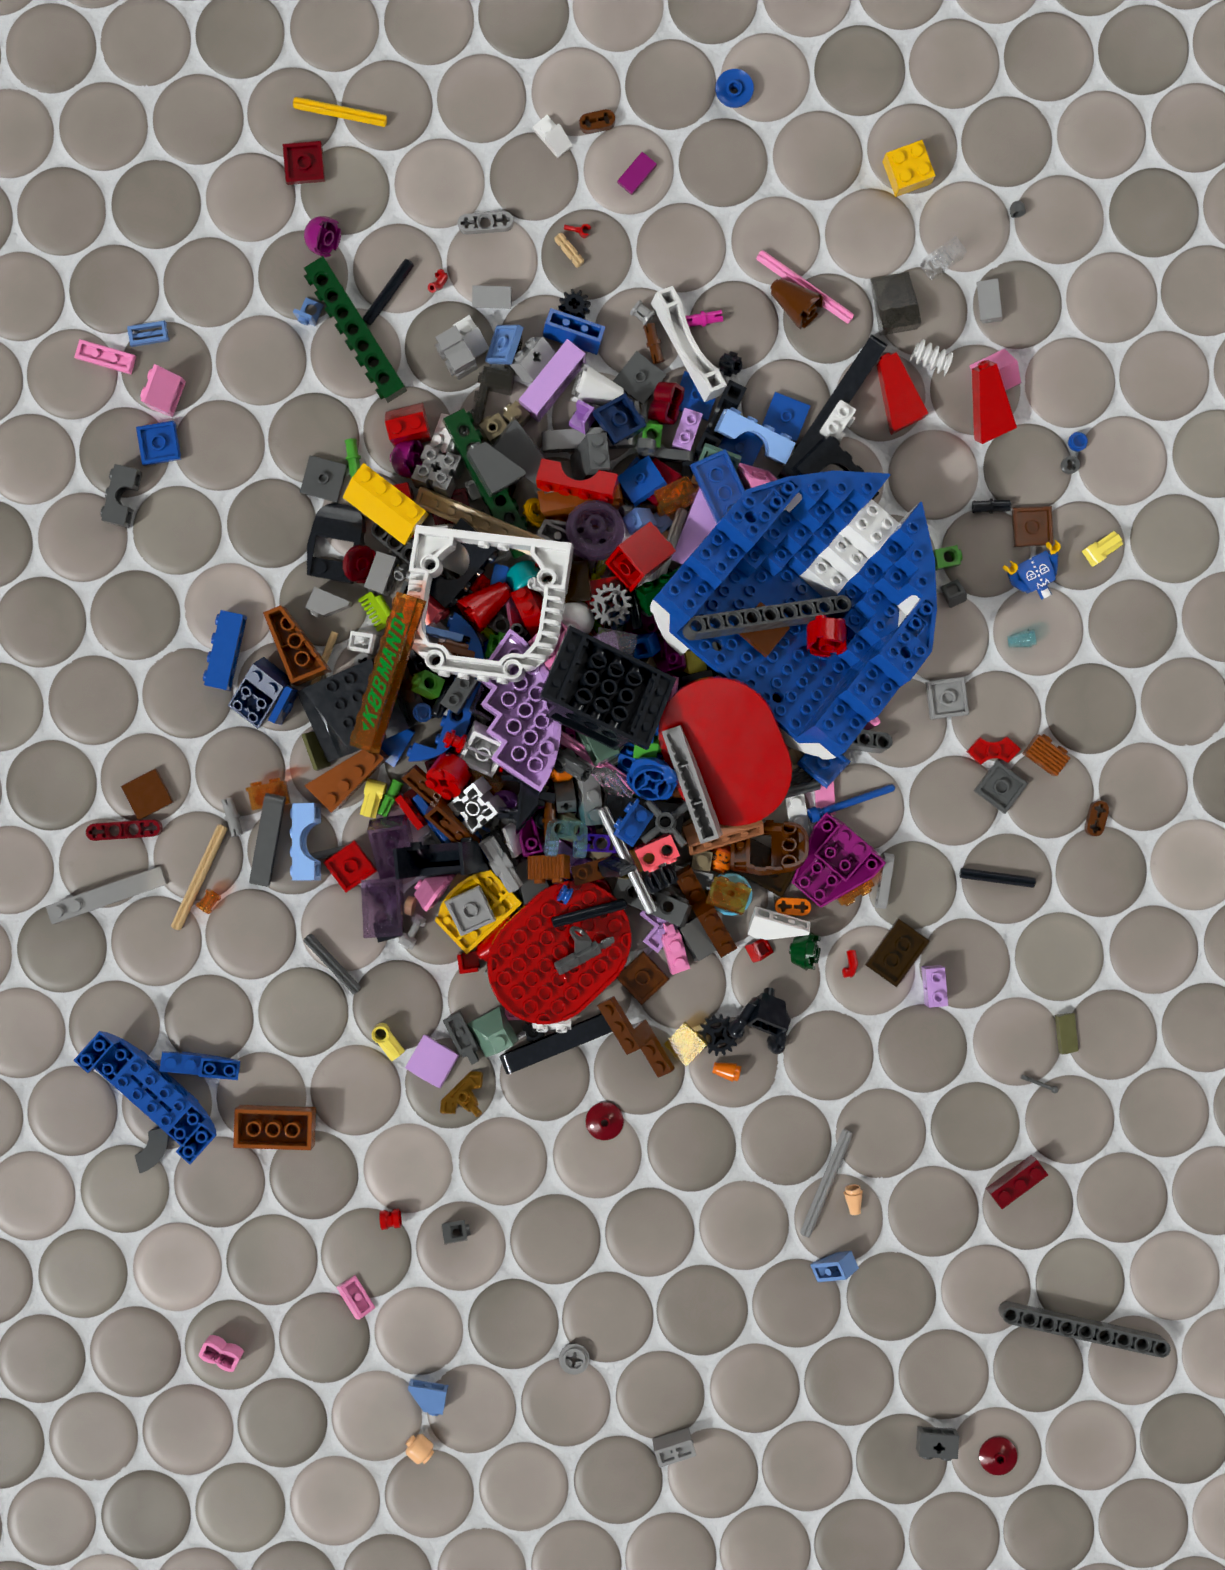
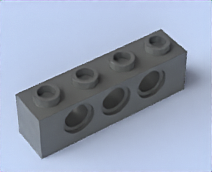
M618 878L612 895L617 900L625 899L626 904L645 911L639 897H633L632 895L634 886L630 878ZM648 889L650 895L654 894L656 896L655 905L657 910L651 914L679 927H685L693 907L688 904L689 900L680 896L677 899L671 897L672 893L664 889L656 893H651ZM669 902H672L674 905L671 912H668L666 909V905Z

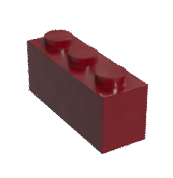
M1030 1155L985 1189L1001 1209H1004L1046 1178L1048 1174L1039 1161Z

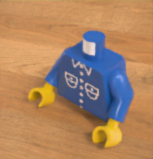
M1054 540L1055 544L1052 547L1051 543L1047 542L1048 552L1046 550L1018 565L1010 561V568L1004 565L1003 570L1008 572L1007 575L1011 585L1027 594L1037 590L1041 600L1052 595L1047 584L1056 580L1058 551L1061 548L1060 543Z

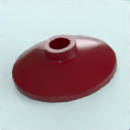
M597 1103L587 1112L586 1128L598 1140H611L623 1128L624 1119L622 1112L612 1103ZM604 1119L608 1121L606 1126L601 1124V1121Z
M992 1437L982 1444L979 1450V1461L988 1473L1004 1475L1015 1467L1017 1451L1013 1443L1008 1439ZM999 1456L1003 1457L1001 1461H997Z

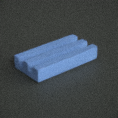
M164 320L127 326L130 346L136 347L170 341L166 327L167 322ZM162 327V330L133 334V331ZM162 334H163V336H159V337H153V338H147V339L134 340V339H137V338H144V337H150V336H156V335H162Z

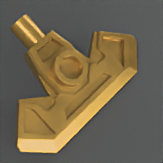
M470 1071L441 1100L440 1113L456 1114L459 1104L468 1112H472L475 1117H479L482 1112L477 1107L479 1103L472 1090L482 1087L483 1073L481 1071Z

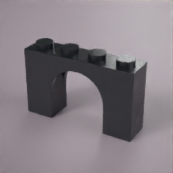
M830 435L824 436L791 468L796 475L818 473L830 464L840 467L843 471L864 472L859 465L854 464L852 456L847 451L842 450L839 446L840 442ZM877 492V493L874 495V497L872 498V500L879 494V492Z
M460 518L452 528L479 532L464 518ZM461 543L466 548L470 559L466 573L455 580H448L442 575L433 578L430 595L443 607L454 608L463 592L467 593L472 588L473 580L476 577L480 578L484 574L486 565L488 563L492 564L497 559L499 551L497 547L490 546L486 549L480 548L476 544ZM431 565L427 567L428 570L434 569Z

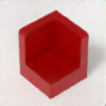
M476 950L470 951L468 954L465 952L457 954L460 974L478 972L481 969Z

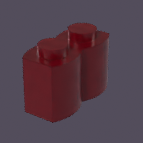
M659 382L654 391V400L649 407L648 419L657 421L659 424L673 425L677 420L679 406L684 397V387L677 383Z

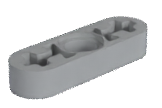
M507 211L464 214L458 219L459 230L466 235L506 232L511 230L514 224L512 215ZM504 217H506L508 221L507 225L505 226L502 222H500L503 221ZM484 218H488L491 221V225L487 228L480 225L481 220ZM493 218H496L497 227H494L495 223ZM474 219H477L478 228H475ZM466 220H468V222L470 223L468 228H465L464 225H462L465 224Z
M883 853L882 856L886 864L880 869L875 900L876 908L886 909L894 865V854Z

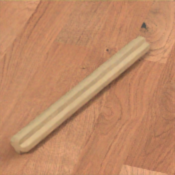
M217 825L171 924L172 928L176 930L182 929L228 830L226 826Z

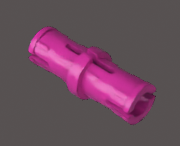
M722 310L706 313L700 311V314L685 315L689 327L699 325L705 327L706 324L723 322Z

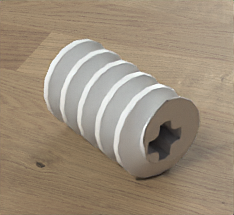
M923 339L917 343L909 361L916 357V364L923 360L924 368L930 364L931 371L937 367V374L944 370L945 376L952 363L953 352L946 356V349L939 353V346H936L932 350V343L930 342L925 346V340Z

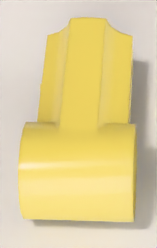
M1113 531L1081 552L1093 567L1106 559L1108 554L1122 546V538Z
M371 778L367 779L360 815L374 819L377 818L381 799L383 800V795L386 793L387 783Z
M379 1023L374 1027L372 1039L379 1044L391 1061L405 1052L404 1048L391 1033L387 1024ZM383 1029L386 1032V1036L378 1037L376 1030Z

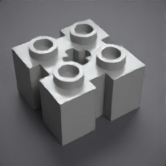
M456 325L435 337L438 342L435 344L442 360L446 358L444 362L452 377L456 375L457 379L460 380L478 369L475 358Z
M426 444L420 457L422 466L417 465L411 477L413 484L418 489L420 487H425L429 490L432 488L436 493L451 499L456 488L454 478L459 479L465 467L462 456L450 452L442 455L439 448Z
M483 776L447 804L456 816L460 814L463 816L465 821L462 823L471 834L475 833L499 813V806L507 807L498 794L492 795L489 791L492 787Z

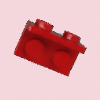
M410 789L405 794L398 796L395 801L417 830H421L427 825V822L411 800L417 793Z

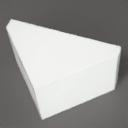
M351 631L347 650L376 656L380 637L374 634Z

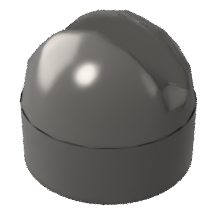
M1015 201L1011 204L1010 215L1012 218L1021 217L1026 213L1023 202Z

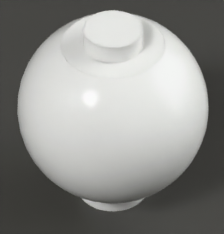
M582 601L564 604L562 622L567 627L572 626L589 634L595 622L594 613H591V608Z

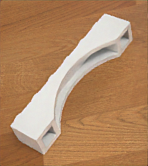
M670 286L656 292L651 305L703 401L707 402L721 396L727 384L719 369L712 365L696 344L687 324L682 302L674 287Z

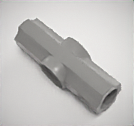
M492 835L483 839L479 845L488 858V863L496 876H499L506 890L511 893L520 889L523 883L514 870L513 863L506 852H503L496 838Z

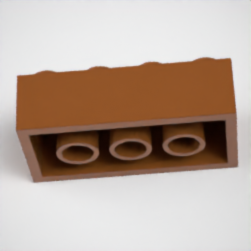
M239 1105L235 1108L233 1148L312 1150L315 1146L316 1107Z

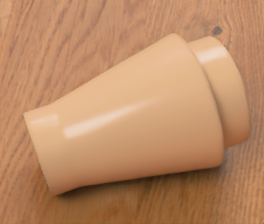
M856 1184L846 1186L844 1191L851 1215L861 1214L863 1191Z

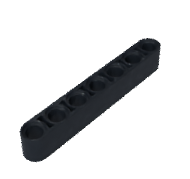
M601 1013L572 1025L571 1030H567L566 1033L554 1032L500 1055L499 1058L506 1074H511L613 1031Z

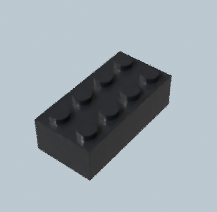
M608 794L606 806L616 822L619 817L624 818L626 815L624 810L629 802L634 803L639 798ZM639 799L640 802L638 804H640L641 806H643L651 812V810L644 803L646 800ZM653 801L662 812L672 813L682 805ZM684 813L676 819L675 828L680 834ZM655 815L652 817V819L650 820V822L648 823V825L646 826V828L644 829L639 838H642L646 833H648L652 828L656 826ZM664 818L661 821L662 827H668L671 824L669 818ZM604 826V827H603V833L608 834V832H607V830H606V828H605V826ZM660 832L654 838L659 837L665 833Z

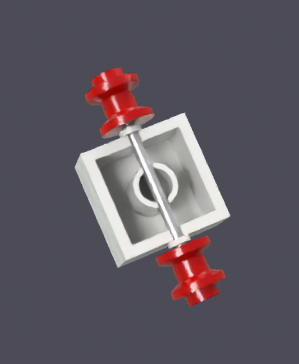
M474 721L467 735L459 737L453 729L445 733L442 741L445 743L444 747H455L458 756L468 764L469 768L493 777L498 765L491 758L501 743L487 734L488 726Z

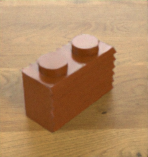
M1036 735L1022 754L1051 776H1058L1070 760V757L1066 755L1068 751L1061 746H1054L1051 743L1053 740L1047 735Z
M569 855L528 856V880L534 881V884H546V880H552V883H564V879L571 878Z

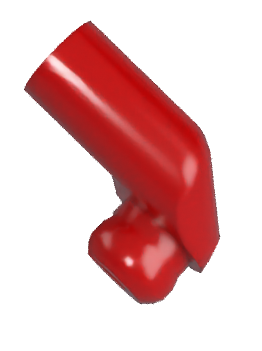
M439 269L435 273L437 280L428 284L429 292H437L445 285L448 275L443 269Z
M856 950L846 952L848 967L842 969L844 978H852L858 968Z

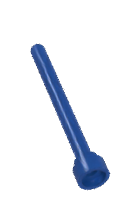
M890 784L823 808H816L814 806L807 809L808 817L811 823L818 822L826 812L830 814L888 794L895 790V786Z

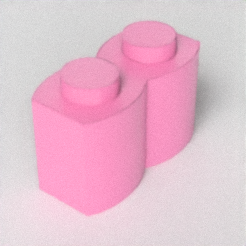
M209 1335L198 1356L207 1363H216L224 1371L233 1372L239 1364L244 1350L236 1344L226 1343L219 1336Z

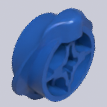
M654 757L634 760L626 777L629 787L639 797L651 801L670 798L678 783L676 772L664 760Z

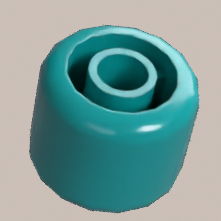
M529 560L521 561L510 568L506 581L511 592L527 586L530 578H537V574L541 569L535 566V562Z

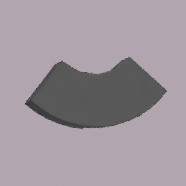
M161 1128L148 1131L146 1147L135 1155L139 1173L154 1167L168 1148L170 1136Z

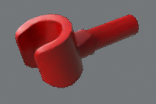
M583 224L581 227L564 225V230L579 233L582 238L589 236L588 233H584L582 230H590L591 226L588 224Z

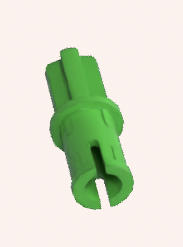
M355 438L345 440L346 460L348 461L351 478L360 468L359 459H361V456L358 454L357 439Z
M392 779L387 793L383 795L385 797L380 805L378 814L388 817L395 799L404 785L403 783Z

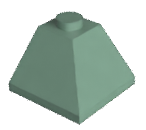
M501 1006L468 1023L485 1057L498 1054L513 1046L519 1040Z

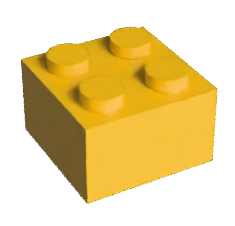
M923 140L887 152L882 161L895 197L932 184L936 176Z

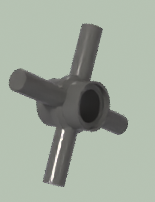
M646 800L644 803L656 816V826L646 833L641 840L647 844L660 832L670 833L681 848L684 847L688 842L675 827L676 819L688 810L686 801L672 813L662 812L653 801ZM669 818L671 820L670 826L662 827V819Z

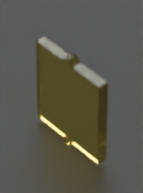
M684 1022L664 1045L673 1053V1057H677L687 1066L708 1043L698 1034V1031H694Z

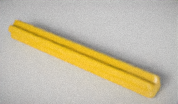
M294 97L293 107L298 110L385 127L387 124V116L383 114L300 97Z

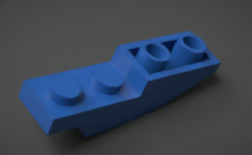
M162 1051L159 1072L238 1080L240 1060L193 1052Z

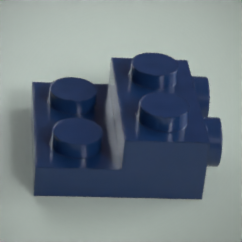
M626 393L595 409L592 413L603 431L607 432V437L613 446L641 433L646 427L644 417L638 413L633 400L628 398Z

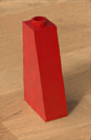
M889 352L881 356L877 364V371L889 432L893 435L922 420L929 413L897 352L893 354Z
M989 360L979 362L978 366L972 369L974 439L981 444L1017 428L997 363Z

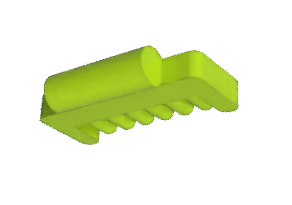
M369 592L358 599L362 603V607L366 606L364 610L367 611V615H370L369 619H372L371 622L375 623L376 631L380 632L390 625L391 621L388 617L392 616L393 613L381 594L375 597L373 592Z

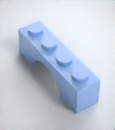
M733 407L723 410L714 429L715 432L729 439H735L744 432H752L762 440L765 457L779 464L787 463L796 444L791 441V436L784 433L779 435L774 432L775 429L766 424L763 427L757 424V419L751 416L745 418L740 415L741 411Z
M292 803V808L290 809V817L292 819V827L290 829V836L292 838V846L290 848L292 866L290 867V875L292 881L321 880V861L315 859L307 848V836L310 830L321 823V804Z

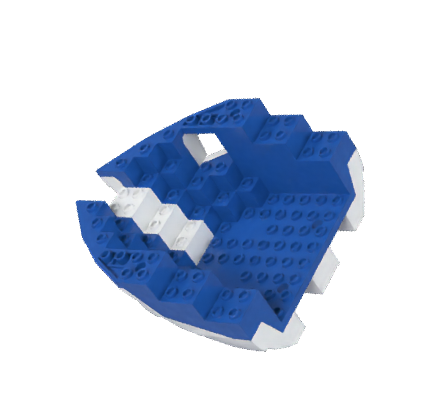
M833 470L789 476L747 489L654 597L650 606V611L654 614L657 626L668 645L681 656L690 649L717 673L716 676L739 680L757 693H760L769 704L786 745L803 753L818 756L821 759H833L845 753L866 724L878 717L897 690L913 678L933 650L937 614L935 557L922 502L918 503L901 521L897 522L872 500L874 495L890 477L891 474ZM844 595L850 599L852 605L851 609L841 617L845 619L847 649L837 655V652L830 653V657L815 656L810 653V649L807 650V624L789 626L790 629L767 657L759 653L739 634L700 640H688L683 635V627L694 616L755 608L760 602L765 606ZM713 642H717L721 646L720 651L714 650ZM773 694L779 695L780 703H776L773 700Z

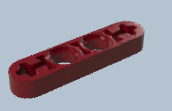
M154 819L95 823L87 827L86 836L92 841L155 837L161 834L163 826L160 821ZM152 823L154 826H157L154 834L152 830H145V835H143V827L152 826ZM132 824H136L139 828L136 835H132L129 832V827ZM113 825L118 826L120 830L117 836H113L110 833V828ZM96 827V830H105V833L95 836V834H92V830H95Z

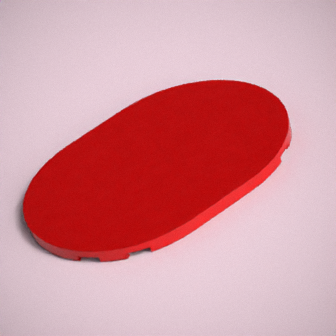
M719 676L706 677L690 682L680 688L666 704L659 722L658 739L665 762L675 771L662 731L681 725L703 777L719 824L727 826L748 825L770 815L779 807L787 795L792 778V761L788 747L769 704L760 693H757L747 684L736 679L721 678ZM678 781L676 787H677V789H678V791H679L681 797H682L683 800L685 801V798H684V795H683V792H682L680 783H679V781Z
M574 880L546 887L526 903L498 931L489 949L487 960L488 980L494 995L501 1005L521 1020L543 1025L566 1021L584 1010L619 976L627 963L632 943L628 916L625 910H620L557 928L553 927L551 918L617 899L598 885L588 882L575 886ZM563 885H566L568 889H573V893L566 905L563 904L562 900L557 901V896ZM572 926L582 928L592 942L596 941L598 944L607 937H614L615 942L611 946L606 947V949H601L602 953L589 959L562 975L558 974L554 963L574 953V939L569 932ZM574 931L577 935L583 936L580 932Z

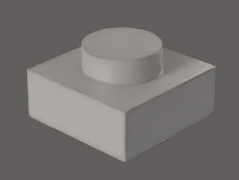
M473 480L464 483L471 502L482 498Z

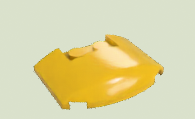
M489 869V871L475 873L457 884L443 900L435 922L468 954L506 917L514 912L522 902L513 892L509 893L500 878ZM480 885L496 917V921L461 936L444 901Z

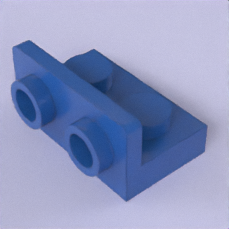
M636 799L634 803L629 802L624 810L626 815L624 818L619 817L613 826L616 828L613 835L631 847L634 846L654 816L652 812L638 804L640 802L639 799Z

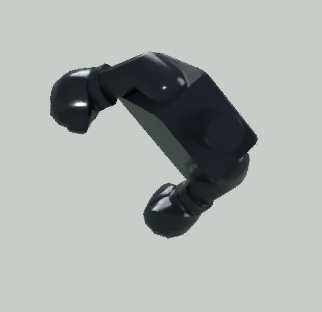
M765 988L764 993L753 997L744 1007L741 1014L729 1024L728 1032L730 1036L734 1039L741 1038L744 1034L745 1026L748 1025L771 1034L767 1038L768 1049L773 1054L783 1053L786 1047V1033L791 1022L786 1010L785 1001L775 997V989Z

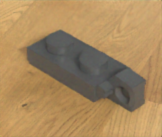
M461 1011L444 1019L443 1023L459 1054L463 1058L467 1056L471 1065L479 1062L476 1051L479 1050L477 1043Z

